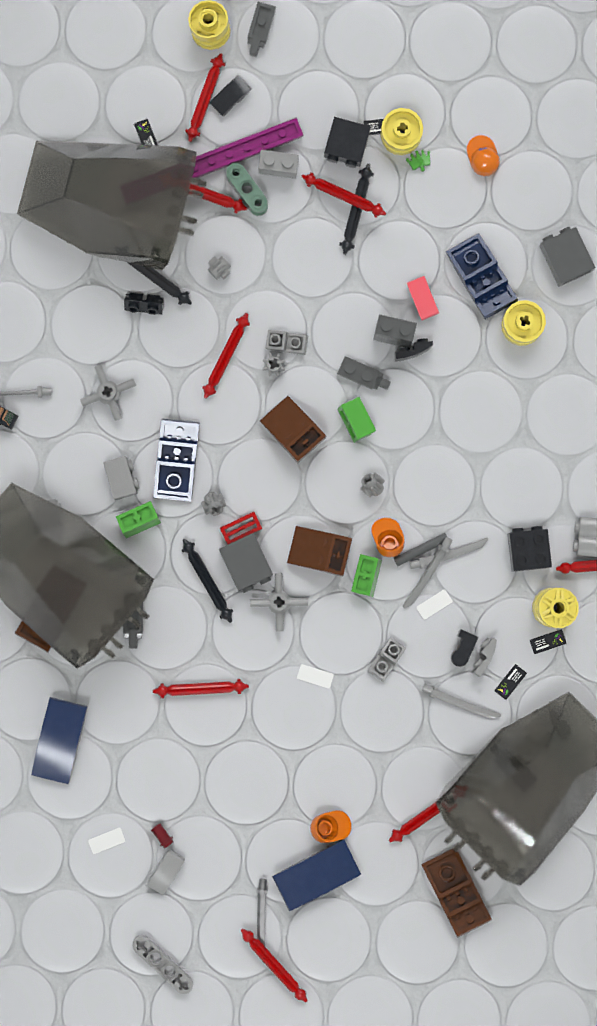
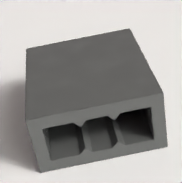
M569 226L559 231L560 234L555 237L552 234L543 238V242L539 246L558 287L582 277L596 268L576 227L571 229Z
M379 314L373 340L410 348L417 323Z
M254 533L219 549L238 591L242 590L245 593L254 589L253 585L258 582L262 585L271 581L270 577L273 576V573Z

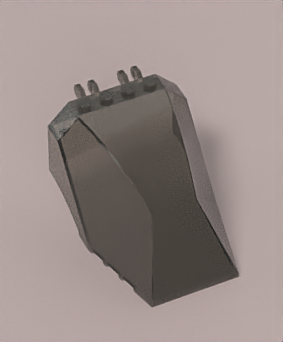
M36 141L17 215L49 231V233L58 236L87 254L138 264L162 271L169 263L178 233L188 236L194 235L193 230L180 227L181 221L189 224L197 223V219L183 215L187 196L200 199L204 196L200 191L190 190V184L206 187L207 182L198 178H192L197 152L179 146Z
M11 483L0 495L1 600L75 668H79L94 659L101 650L113 659L116 655L113 651L106 648L105 645L111 641L118 649L123 648V645L113 636L127 620L138 629L142 626L140 622L131 617L135 611L139 612L144 619L149 618V615L139 606L147 598L154 579L82 517Z
M567 692L547 705L500 729L463 769L444 786L435 803L445 823L453 831L443 841L448 844L458 835L462 840L455 844L452 850L458 852L467 844L480 856L481 859L472 869L476 872L487 863L490 868L481 876L484 881L495 871L503 880L521 886L535 873L583 814L597 792V718L570 692Z

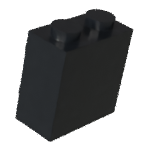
M334 117L324 157L332 163H338L339 161L351 168L360 167L371 126Z
M542 526L531 527V531L515 528L512 529V533L507 534L512 572L552 567L548 529H543Z

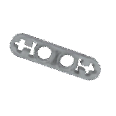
M144 935L137 936L134 939L132 945L134 951L176 991L181 994H187L191 991L193 981L190 976L158 946ZM145 940V947L149 949L152 946L154 949L145 956L146 950L144 948L138 949L137 941ZM156 952L161 955L159 963H153L150 960L152 953ZM167 966L175 968L176 972L171 977L167 976L164 972ZM178 973L181 974L179 979L183 982L188 981V989L185 987L181 989V983L178 980L175 983L172 981L178 976Z

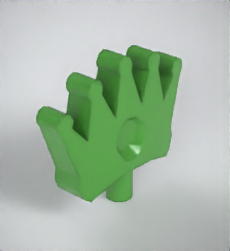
M424 150L421 151V156L418 151H415L416 158L413 154H410L411 161L406 158L412 170L415 171L420 168L421 172L425 171L424 166H430V151L427 152V156Z

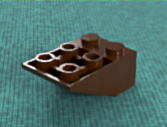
M289 396L283 399L260 420L262 425L297 463L326 439V435Z
M296 526L287 563L343 577L352 538Z

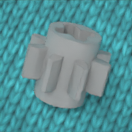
M214 256L208 262L210 265L208 271L215 279L218 280L222 277L224 280L230 275L228 269L231 265L222 256L219 259Z
M270 353L268 360L263 359V362L267 364V366L263 367V371L268 370L269 377L272 373H276V376L279 377V371H285V368L281 366V364L285 363V360L280 361L279 354L276 357H272ZM274 361H277V365L279 367L271 369V365L269 363H274Z
M377 473L367 474L362 478L361 483L363 486L360 489L369 497L372 495L378 496L384 490L382 484L385 480Z
M215 492L205 495L204 501L201 502L206 515L210 513L213 516H217L223 512V507L226 506L222 494L217 495Z

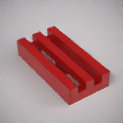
M252 512L221 527L220 530L228 545L262 530V527L255 512ZM251 517H253L254 519L253 521L233 531H230L228 533L225 532L226 529L231 528ZM254 524L257 525L256 528L248 532H245L231 540H229L228 538L229 536L234 535Z

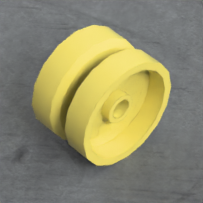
M398 108L388 113L382 122L380 135L382 144L387 151L395 155H406L417 149L423 134L421 118L417 113L406 108Z
M528 300L512 304L503 315L501 322L505 338L518 346L529 345L535 342L544 331L546 325L545 314L542 308ZM522 321L526 323L525 326L521 325Z

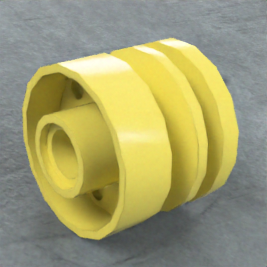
M205 0L199 2L191 9L188 21L195 43L207 50L219 49L225 45L231 32L225 8L216 1Z
M546 588L535 596L532 603V612L540 624L546 627L564 628L576 619L579 612V604L573 593L567 589ZM555 603L557 605L556 611L553 609Z

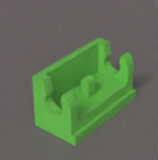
M360 397L342 404L337 409L354 443L376 432Z
M151 501L116 516L126 539L161 523Z
M360 554L351 592L369 597L374 596L382 563L381 559Z

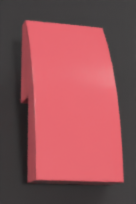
M425 276L408 282L409 291L421 320L439 314Z

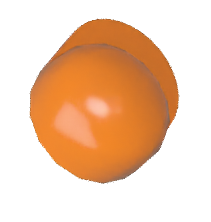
M484 135L473 137L467 145V154L471 167L478 175L490 176L496 172L500 164L495 144L489 137Z
M381 518L375 521L371 531L378 552L384 557L399 555L403 551L405 544L404 535L399 523L391 518Z
M343 811L327 812L316 816L312 820L310 831L316 841L330 843L348 837L351 832V821Z

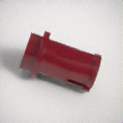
M161 823L151 830L161 843L160 847L163 846L165 849L174 842L172 840L173 837L168 835Z

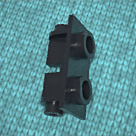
M130 292L125 295L124 310L132 313L143 312L151 315H162L164 298L160 297V295L147 294L146 300H143V294Z

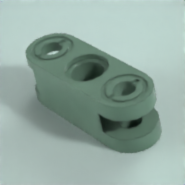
M233 163L229 165L226 173L230 185L253 215H264L268 209V201L265 195L241 164ZM250 186L252 191L246 194L242 191V188Z

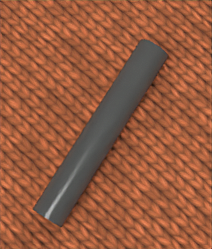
M446 533L393 558L397 567L436 548L438 544L442 545L445 537H447Z

